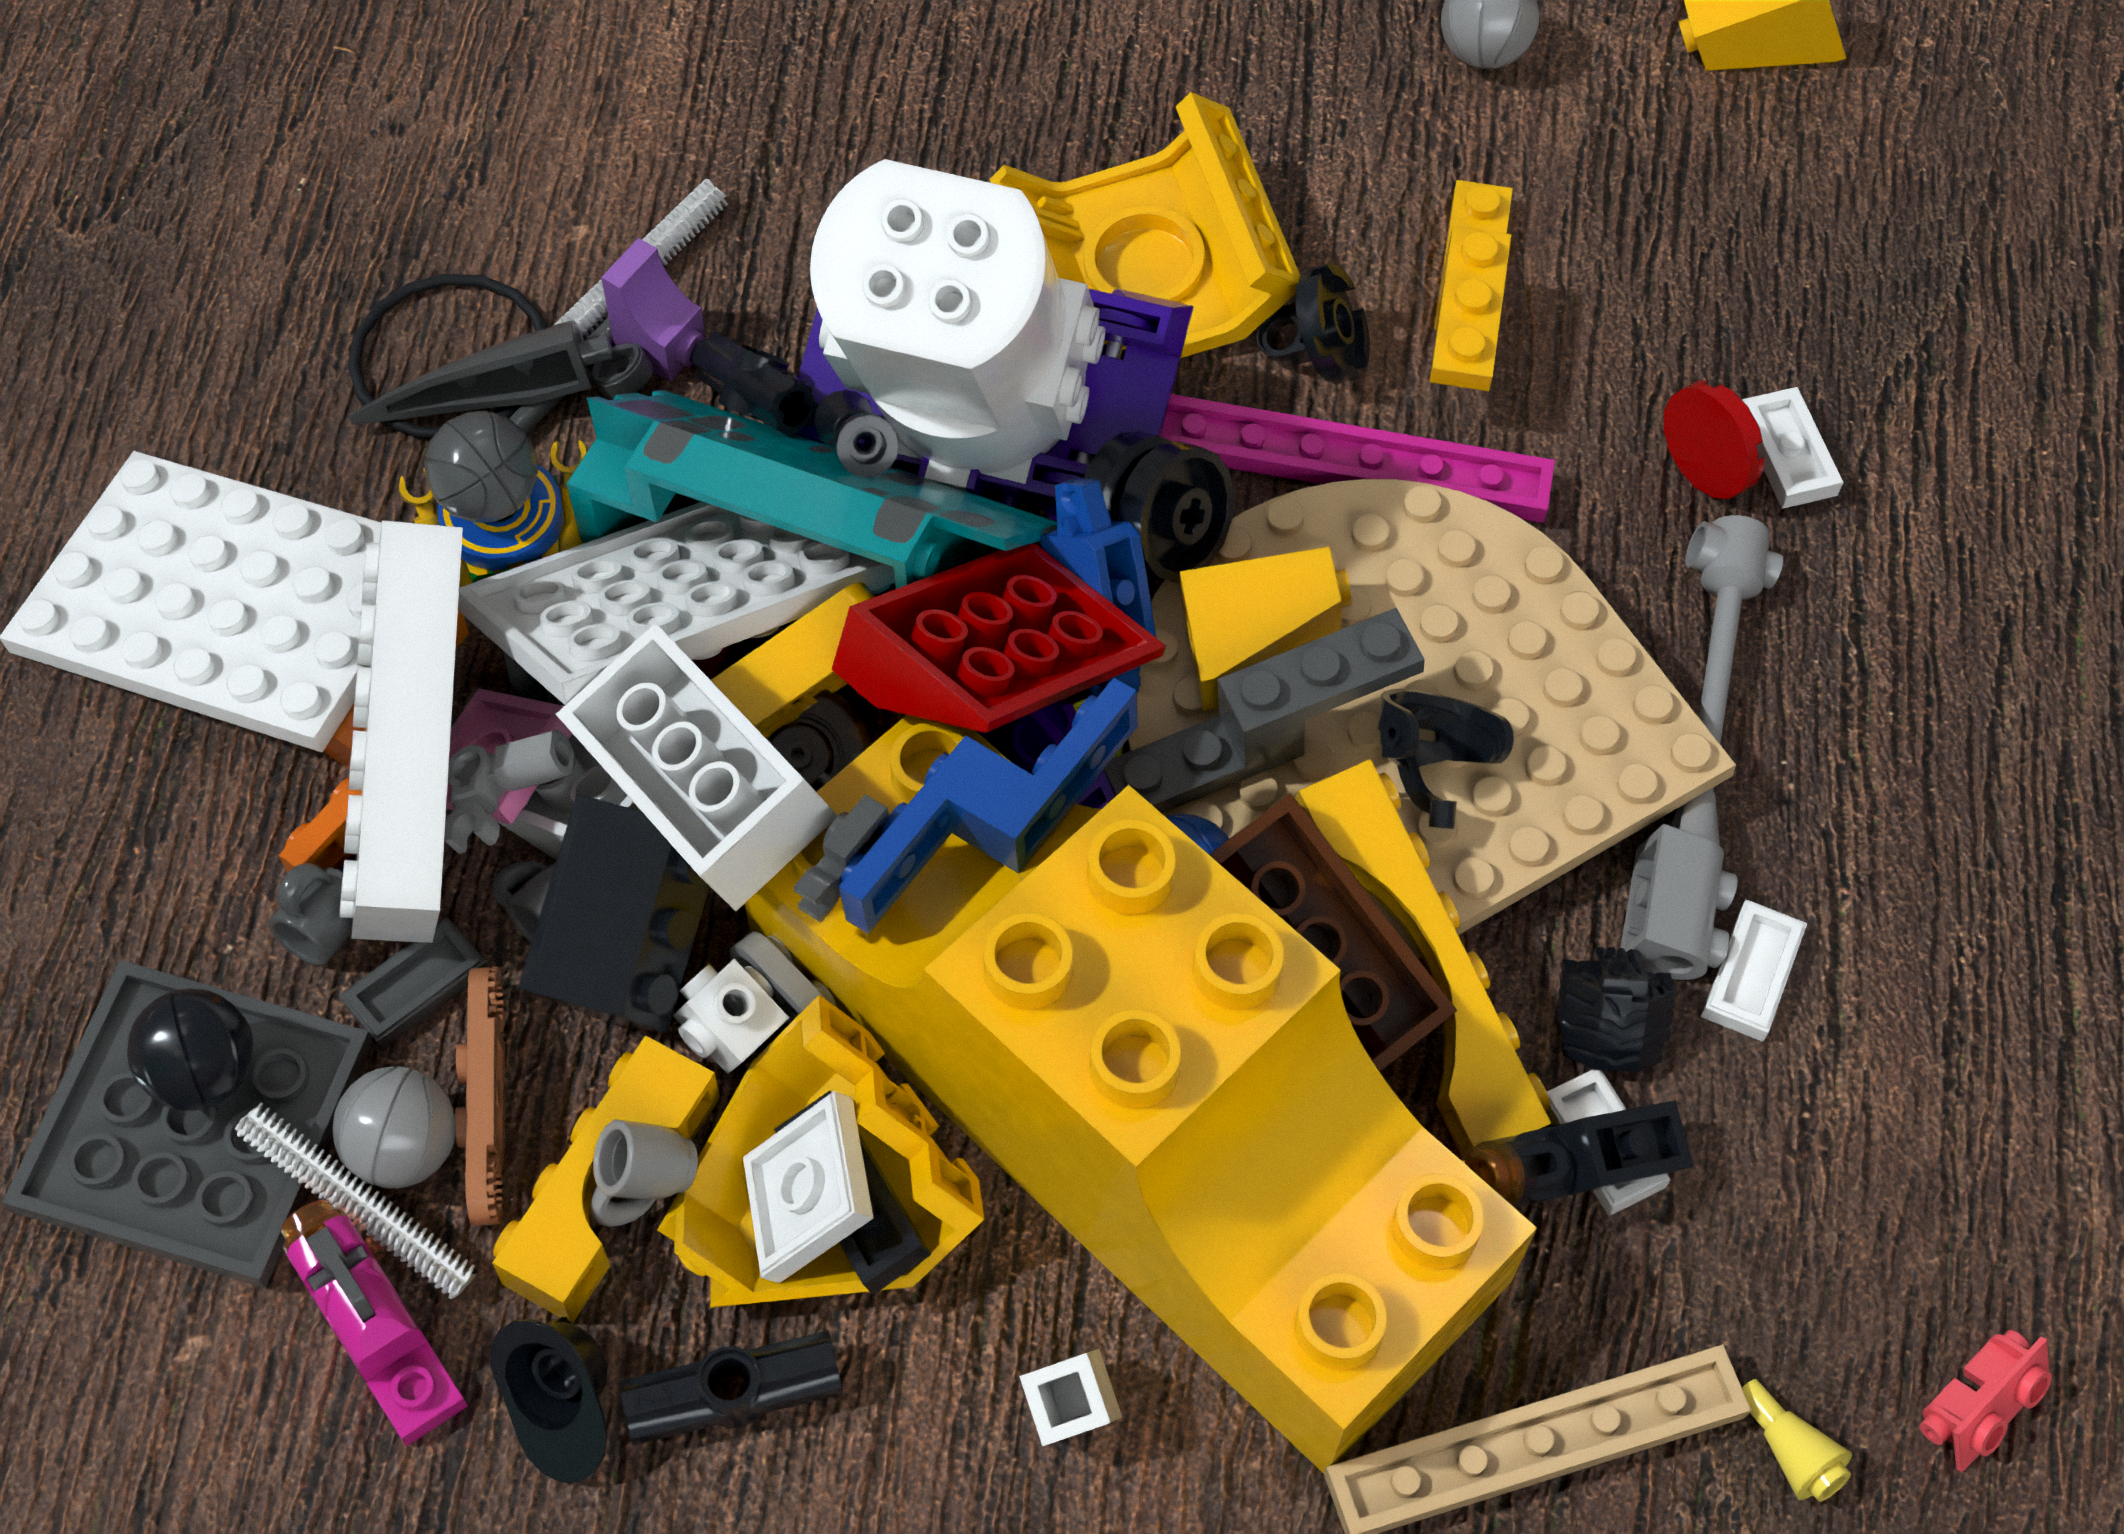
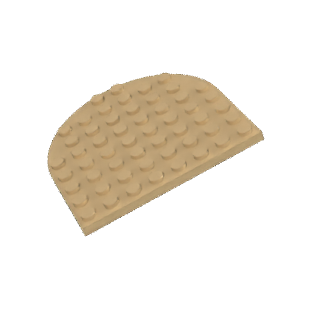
M1359 479L1302 488L1272 498L1242 512L1232 519L1225 543L1210 566L1330 546L1335 570L1346 569L1351 591V606L1342 607L1341 629L1397 607L1425 659L1424 672L1306 719L1304 756L1162 814L1167 816L1184 813L1205 818L1217 824L1230 838L1289 793L1295 798L1299 790L1371 759L1378 775L1385 772L1393 781L1401 801V808L1396 811L1407 833L1416 832L1425 845L1430 858V868L1426 869L1436 892L1444 891L1452 900L1460 919V927L1455 930L1460 935L1733 776L1736 764L1588 576L1565 551L1544 533L1520 517L1491 502L1458 490L1429 483L1397 479ZM1165 580L1151 601L1156 637L1166 645L1162 657L1140 666L1139 676L1142 677L1140 679L1142 685L1139 687L1140 692H1137L1138 727L1127 739L1130 751L1219 716V707L1208 711H1203L1182 606L1180 582L1173 583ZM1406 689L1444 695L1484 707L1505 717L1510 722L1514 742L1510 755L1502 763L1489 764L1445 760L1418 767L1425 785L1433 795L1442 800L1457 801L1455 829L1429 827V813L1421 811L1411 801L1401 781L1397 765L1386 757H1382V744L1378 723L1381 694L1384 691ZM1419 729V740L1434 742L1436 740L1435 732ZM1369 895L1415 956L1420 958V954L1404 928L1378 900Z

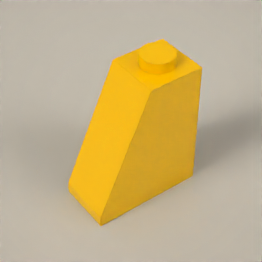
M1684 0L1688 18L1679 21L1683 40L1688 53L1696 50L1699 51L1706 71L1829 63L1846 59L1829 0Z
M1330 546L1180 571L1182 606L1203 711L1214 710L1219 707L1217 679L1341 630L1342 607L1351 606V591L1346 569L1335 570Z

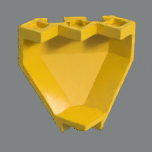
M818 995L751 1062L698 1157L697 1172L692 1185L685 1192L677 1194L657 1229L674 1241V1253L678 1255L682 1263L690 1271L699 1276L707 1275L710 1277V1308L869 1292L862 1284L839 1243L781 1283L763 1279L760 1275L743 1157L776 1134L775 1128L829 1090L852 1097L860 1135L931 1252L929 1257L882 1290L914 1287L984 1220L979 1179L963 1158H956L950 1163L930 1135L940 1126L909 1084L897 1086L889 1080L877 1064V1061L885 1052L872 1034L821 995Z

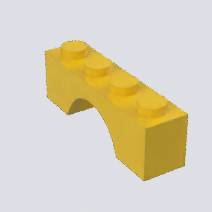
M646 1035L634 1053L627 1051L616 1062L608 1080V1087L610 1089L597 1108L590 1106L581 1114L571 1133L570 1141L572 1145L559 1164L553 1162L544 1169L533 1189V1203L520 1222L512 1220L504 1228L493 1250V1256L496 1258L492 1264L503 1286L558 1317H567L572 1324L610 1267L604 1247L591 1229V1198L597 1187L593 1171V1158L600 1133L608 1123L617 1119L664 1126L677 1131L684 1138L692 1141L720 1099L715 1072Z

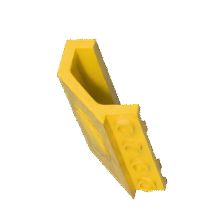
M1192 92L1176 106L1185 130L1165 149L1154 155L1066 182L1048 181L1007 165H1003L989 179L993 184L1020 189L1024 193L1039 220L1059 278L1087 284L1088 289L1110 294L1116 289H1122L1192 305L1194 309L1181 358L1247 338L1257 327L1296 294V286L1301 276L1230 108Z

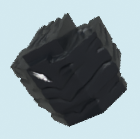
M1595 947L1593 961L1576 962L1575 960L1563 959L1562 964L1564 968L1561 970L1562 978L1560 979L1559 999L1557 1000L1556 1016L1564 1040L1562 1043L1563 1056L1594 1070L1638 1073L1661 1063L1663 1055L1661 1049H1663L1664 1043L1670 1039L1671 1029L1669 1026L1673 1020L1674 1012L1672 1008L1674 1007V998L1676 997L1671 974L1657 972L1654 975L1652 972L1645 971L1638 950L1633 949L1626 952L1624 948L1616 950L1614 947H1609L1606 950L1603 947Z

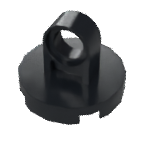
M1327 263L1301 273L1296 286V302L1280 307L1264 323L1257 327L1256 341L1259 349L1273 361L1283 366H1295L1311 361L1315 370L1323 379L1333 384H1340L1361 377L1356 370L1367 367L1370 356V337L1364 308L1352 310L1350 300L1345 291L1353 290L1355 286L1341 266ZM1289 323H1296L1298 330L1294 342L1284 350H1276L1274 343L1278 331Z

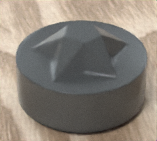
M622 343L612 347L614 358L595 363L591 379L606 399L614 400L615 395L636 393L650 379L653 372V363L638 344Z

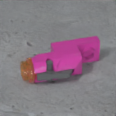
M329 1200L312 1202L294 1212L281 1227V1234L285 1239L283 1251L405 1446L407 1447L466 1408L468 1405L346 1212L342 1209H335Z

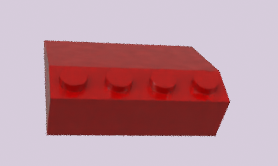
M1031 543L1007 551H996L850 606L831 670L877 708L987 733L1162 657L1166 645L1036 543Z

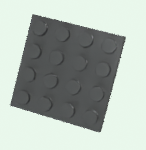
M120 960L2 1203L12 1213L266 1288L309 1189L305 1188L306 1183H298L299 1178L291 1177L293 1172L285 1173L286 1167H277L279 1162L272 1163V1157H264L265 1151L258 1152L259 1146L251 1147L252 1141L245 1142L243 1141L245 1136L238 1137V1130L235 1128L241 1118L248 1115L252 1109L262 1102V1113L268 1107L270 1108L267 1117L270 1118L276 1113L275 1123L283 1118L282 1128L288 1123L291 1124L288 1133H291L296 1128V1139L302 1133L304 1134L301 1143L304 1144L310 1139L309 1149L317 1144L316 1154L322 1149L326 1151L333 1135L335 1109L349 1086L357 1080L373 1044V1039L367 1030ZM189 988L204 989L217 993L234 1004L246 1018L254 1043L252 1064L247 1077L239 1088L221 1103L195 1111L168 1108L148 1096L135 1081L129 1069L127 1058L129 1034L133 1023L140 1013L155 999L169 992L174 993L175 990Z

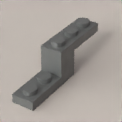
M1396 607L1217 679L1219 716L1112 758L1103 770L1116 796L1130 785L1159 812L1164 813L1304 756L1306 719L1424 672L1425 659Z

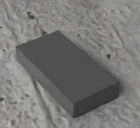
M446 917L437 924L432 943L411 942L341 993L339 998L363 1030L369 1031L373 1042L378 1048L383 1050L466 989L471 968H484L488 966L485 960Z

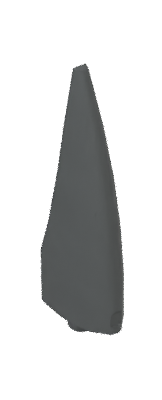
M571 320L516 337L439 367L353 411L348 417L352 425L492 407L539 403L590 389L591 380L588 365L614 358L612 346L608 335L582 341L577 323Z

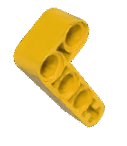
M857 582L844 588L711 679V681L752 725L768 739L778 728L790 724L800 717L799 715L818 702L814 698L816 694L825 689L833 693L847 684L846 681L831 670L850 606L875 597L864 582Z

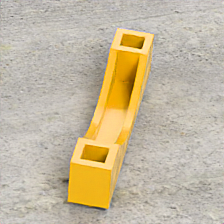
M1368 759L1299 790L1295 796L1296 801L1365 891L1378 900L1404 928L1422 957L1428 973L1458 1010L1442 1023L1444 1033L1443 1072L1436 1105L1464 1163L1467 1165L1474 1161L1473 1154L1481 1143L1539 1130L1550 1125L1551 1122L1546 1111L1551 1109L1547 1091L1535 1073L1527 1075L1515 1051L1520 1048L1517 1031L1507 1014L1504 1012L1497 1014L1485 990L1490 987L1486 968L1474 951L1466 952L1455 930L1460 927L1457 910L1446 892H1436L1426 869L1430 868V858L1425 845L1416 832L1407 833L1396 811L1401 808V801L1391 778L1385 772L1378 775L1372 760Z

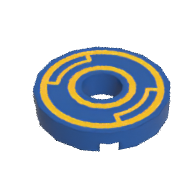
M537 463L538 474L536 475L537 480L532 494L510 519L505 521L469 522L453 516L437 502L439 526L463 528L462 560L469 565L493 571L509 569L508 564L518 563L522 560L527 564L539 559L556 543L565 522L561 490L548 470Z

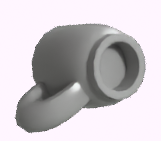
M617 1119L608 1123L600 1133L594 1151L593 1171L597 1187L591 1198V1216L597 1223L606 1227L621 1226L645 1214L656 1199H663L688 1190L697 1172L698 1157L695 1144L690 1139L684 1138L677 1131L664 1126ZM612 1197L628 1198L626 1200H610Z

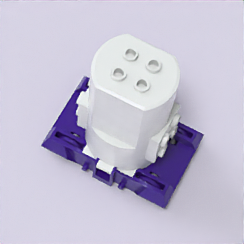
M884 159L859 173L844 186L827 208L818 226L812 246L810 263L811 285L817 310L798 378L806 381L807 384L813 387V396L818 404L831 393L841 390L855 391L865 397L872 406L873 413L887 420L897 433L899 449L897 457L891 465L892 467L987 499L989 496L1001 498L1002 504L1017 508L1018 503L1042 508L1051 520L1057 521L1055 485L1071 479H1083L1092 457H1095L1101 446L1119 433L1139 430L1158 436L1161 435L1194 307L1122 289H1116L1110 294L1088 289L1087 284L1059 278L1036 213L1020 189ZM815 422L812 426L802 428L796 434L826 444L817 434Z

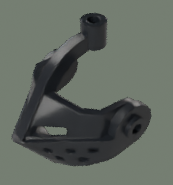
M1391 689L1381 694L1378 730H1380L1382 757H1386L1397 765L1407 795L1421 811L1429 813V827L1455 829L1457 801L1442 800L1433 795L1425 785L1418 767L1445 760L1489 764L1502 763L1510 755L1514 742L1510 722L1505 717L1484 707L1444 695L1406 689ZM1419 729L1434 731L1436 740L1434 742L1419 740Z

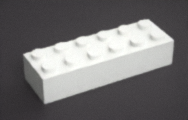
M382 520L380 542H366L357 665L370 666V668H357L353 727L366 728V731L353 730L348 790H361V795H349L344 843V853L357 854V861L344 860L339 915L340 918H353L351 939L433 942L441 903L462 527Z

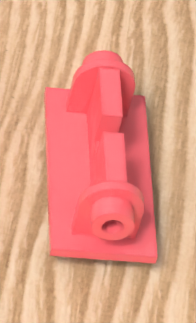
M2008 1330L2004 1335L1994 1334L1963 1368L1964 1376L1979 1385L1980 1389L1976 1392L1956 1378H1953L1922 1411L1924 1420L1919 1425L1921 1432L1936 1445H1942L1946 1440L1954 1445L1956 1469L1961 1473L1966 1470L1979 1454L1988 1456L1993 1453L2002 1442L2007 1432L2008 1423L2023 1407L2031 1409L2036 1406L2046 1394L2052 1380V1375L2049 1372L2048 1343L2044 1337L2041 1336L2030 1348L2028 1341L2016 1331Z

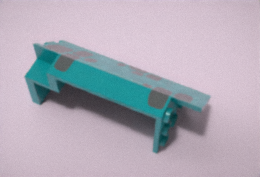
M665 390L653 391L652 396L640 393L615 395L614 400L588 397L587 401L596 440L566 483L580 539L583 541V544L635 526L640 517L658 522L675 494H679L894 567L896 589L994 553L997 548L1007 551L1041 541V535L1057 530L1056 521L917 476L892 466L878 476L866 478L853 475L842 466L836 457L835 448L799 435L793 436L779 432L769 425Z

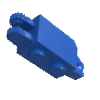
M1076 478L1055 485L1057 530L1040 536L1042 549L1156 637L1140 534L1130 522L1111 520L1098 479ZM1140 666L1113 677L1140 692L1139 687L1142 685L1140 683L1142 677L1139 676ZM1113 678L1083 690L1084 696L1094 695L1098 697Z

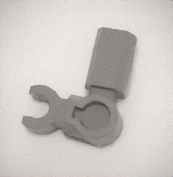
M554 730L496 746L495 753L491 754L478 745H469L454 754L449 761L448 783L452 786L451 804L454 810L445 821L444 841L459 854L464 853L467 849L468 836L474 830V834L488 846L494 845L499 837L500 826L492 814L498 811L499 798L506 790L516 791L572 775L574 750L567 737L560 731Z

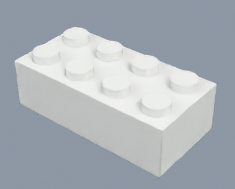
M656 622L556 713L558 718L693 870L735 911L745 904L837 817V814Z

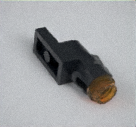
M1676 1100L1581 1118L1554 1127L1483 1141L1477 1144L1462 1160L1464 1164L1514 1208L1694 1167Z

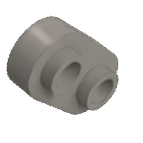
M751 932L729 949L730 961L735 959L743 968L746 966L753 967L769 982L774 991V995L771 998L790 1017L782 1024L785 1028L818 995H821L837 1007L832 994L822 983L816 980L810 982L794 966L790 952L775 936L770 935L766 938L758 932Z

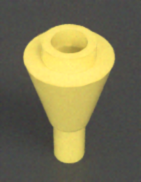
M1757 1379L1749 1381L1742 1387L1751 1408L1750 1414L1765 1430L1764 1436L1798 1500H1805L1814 1496L1819 1502H1822L1834 1495L1846 1484L1851 1476L1846 1466L1852 1458V1452L1791 1411L1786 1412Z

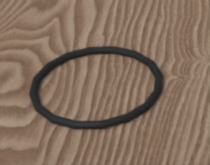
M444 273L407 283L376 303L354 333L348 369L356 396L363 405L375 400L367 391L360 368L365 338L384 312L412 294L445 285L482 287L511 299L532 320L535 331L547 328L542 313L518 289L483 275ZM522 405L508 406L497 414L510 418ZM402 419L380 422L414 438L432 439L440 429L437 427H419Z

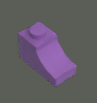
M638 238L601 277L614 346L622 343L638 344L652 361L653 372L672 382L685 366L693 365L690 357L696 341L706 339L702 309L691 302L672 281L661 262L658 249Z

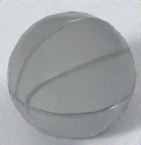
M1445 0L1441 13L1443 37L1450 51L1459 60L1470 66L1481 69H1495L1507 66L1518 60L1529 49L1535 39L1540 16L1537 0Z
M401 1066L380 1068L361 1076L349 1086L340 1098L333 1120L334 1145L341 1162L360 1180L386 1189L409 1187L430 1177L450 1155L456 1134L454 1109L448 1094L442 1086L421 1071Z

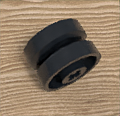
M1136 430L1119 433L1105 443L1088 465L1083 479L1092 478L1100 481L1111 520L1130 522L1140 534L1146 574L1176 583L1180 582V571L1210 566L1225 543L1233 519L1234 489L1230 471L1218 454L1200 446L1181 441L1173 442L1158 435Z

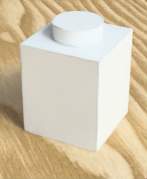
M1100 1349L1019 1376L1042 1446L1109 1424L1122 1417Z

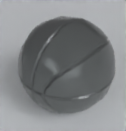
M467 412L447 421L430 440L425 455V476L433 497L450 514L469 522H495L515 513L530 497L537 480V455L529 437L512 420L493 412Z

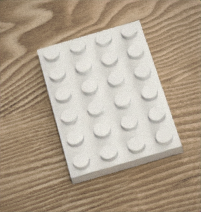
M133 451L2 632L0 640L10 653L323 752L354 704L357 668H370V666L357 665L362 610V585L366 542H380L381 522Z
M702 501L663 515L658 522L649 520L460 587L458 607L460 613L566 705L655 622L691 660L708 659L719 654L722 648L748 638H761L775 633L779 626L802 618L839 591L857 582H864L874 595L882 593L890 587V584L895 583L894 567Z

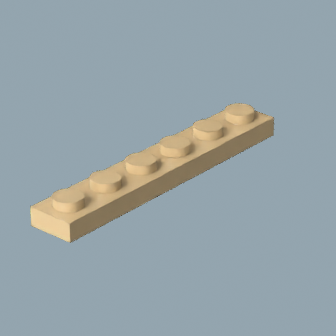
M1722 1344L1328 1466L1324 1472V1477L1344 1533L1378 1534L1744 1419L1750 1413L1751 1408Z

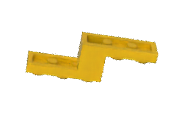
M1456 180L1434 329L1437 331L1429 380L1431 383L1483 391L1490 390L1511 242V234H1507L1513 188Z

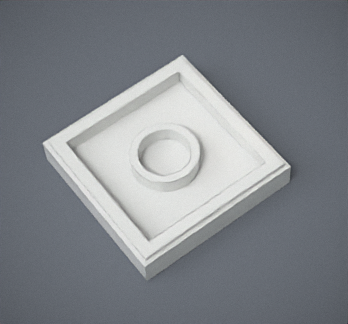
M833 1091L743 1157L760 1275L763 1279L781 1283L874 1218L853 1099L848 1095Z

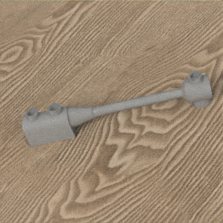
M1740 515L1724 516L1712 523L1701 522L1691 537L1685 558V564L1688 568L1702 572V587L1708 593L1717 597L1699 718L1719 744H1721L1742 600L1757 596L1763 587L1771 589L1778 580L1783 566V556L1768 550L1770 542L1769 529L1762 522L1754 518ZM1714 787L1677 808L1672 826L1662 824L1636 849L1621 948H1624L1626 952L1630 949L1638 950L1645 971L1652 972L1653 974L1657 972L1670 973L1672 979L1676 980L1696 979L1707 972L1708 966L1712 968L1719 967L1725 958L1729 946V933L1714 927L1716 909L1725 911L1730 906L1736 893L1738 880L1736 874L1722 870L1724 851L1720 847Z

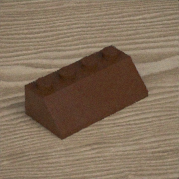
M1291 793L1277 801L1209 854L1341 970L1340 988L1346 1012L1360 1042L1379 1072L1458 1011Z

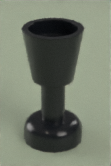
M841 390L831 393L821 401L816 409L814 418L816 432L824 443L835 448L836 457L842 466L853 475L866 478L878 476L888 470L895 461L899 449L897 433L887 420L873 413V408L868 400L858 392Z

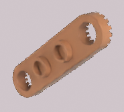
M499 967L470 969L468 976L467 1044H458L456 1047L459 1085H467L466 1107H457L455 1111V1136L458 1148H466V1203L469 1221L472 1226L501 1224L504 1215L503 1197H498V1195H504V1188H498V1185L503 1183V1175L501 1173L502 1169H505V1042L501 1034L505 1026L504 1008H499L505 1007V1000L498 1001V997L504 995V988H502L503 978L501 977Z

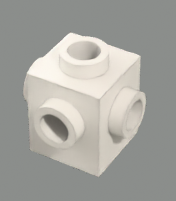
M735 959L719 973L710 964L701 970L680 990V993L688 1002L673 1015L682 1025L678 1031L684 1042L700 1057L707 1058L710 1055L727 1074L739 1066L790 1018L771 998L774 995V991L764 976L751 966L743 968Z

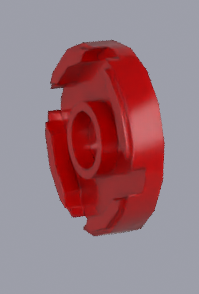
M1698 380L1670 397L1664 410L1665 438L1669 452L1680 472L1696 489L1712 498L1730 499L1757 484L1764 470L1765 456L1758 460L1757 445L1763 442L1762 434L1749 407L1734 391L1721 384L1713 388L1707 384L1708 381Z

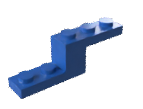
M1113 678L1098 697L1094 695L1089 696L1079 707L1072 723V729L1058 746L1050 744L1044 749L1034 765L1032 774L968 736L961 740L950 755L948 753L941 754L929 768L924 786L908 804L903 802L891 812L883 827L882 836L866 854H857L843 871L839 890L846 920L869 934L951 833L1019 874L1138 727L1137 691L1118 679Z

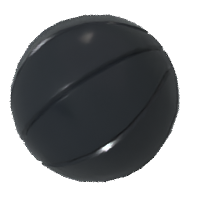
M189 988L175 990L174 993L169 992L155 999L140 1013L133 1023L129 1034L127 1058L129 1069L135 1081L148 1096L168 1108L195 1111L221 1103L239 1088L247 1077L252 1064L254 1043L246 1018L234 1004L217 993L204 989Z

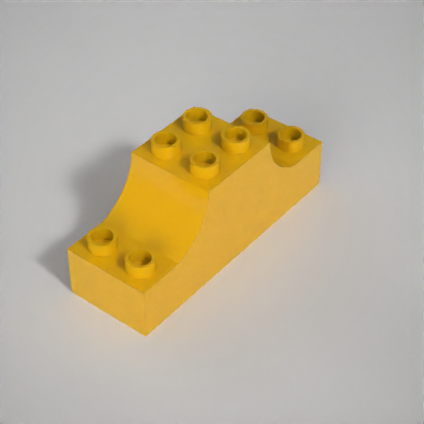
M906 715L820 788L817 794L837 816L843 812L850 813L865 794L886 806L890 815L899 804L903 802L908 804L924 786L926 774L933 762L943 753L950 755L965 736L977 741L1003 758H1007L976 730ZM1130 785L1124 788L1102 809L1076 803L1019 874L951 833L869 934L846 920L841 895L834 908L822 922L817 921L798 907V903L803 897L794 892L793 887L808 869L817 865L824 857L822 845L825 834L831 824L745 903L748 925L752 932H758L766 938L770 935L778 938L790 952L794 966L810 982L813 980L819 981L829 990L836 1001L837 1008L872 1034L884 1050L885 1054L883 1056L1323 1474L1326 1467L1340 1463L1509 1286L1537 1230L1536 1226L1429 1133L1391 1089L1364 1049L1348 1017L1341 995V970Z

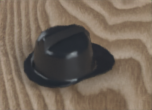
M567 1317L554 1319L547 1324L533 1319L512 1321L497 1332L490 1346V1367L496 1384L504 1398L517 1439L527 1458L542 1474L559 1482H580L596 1472L606 1452L608 1434L604 1413L599 1401V1397L607 1383L608 1365L603 1350L590 1334L582 1328L572 1325Z

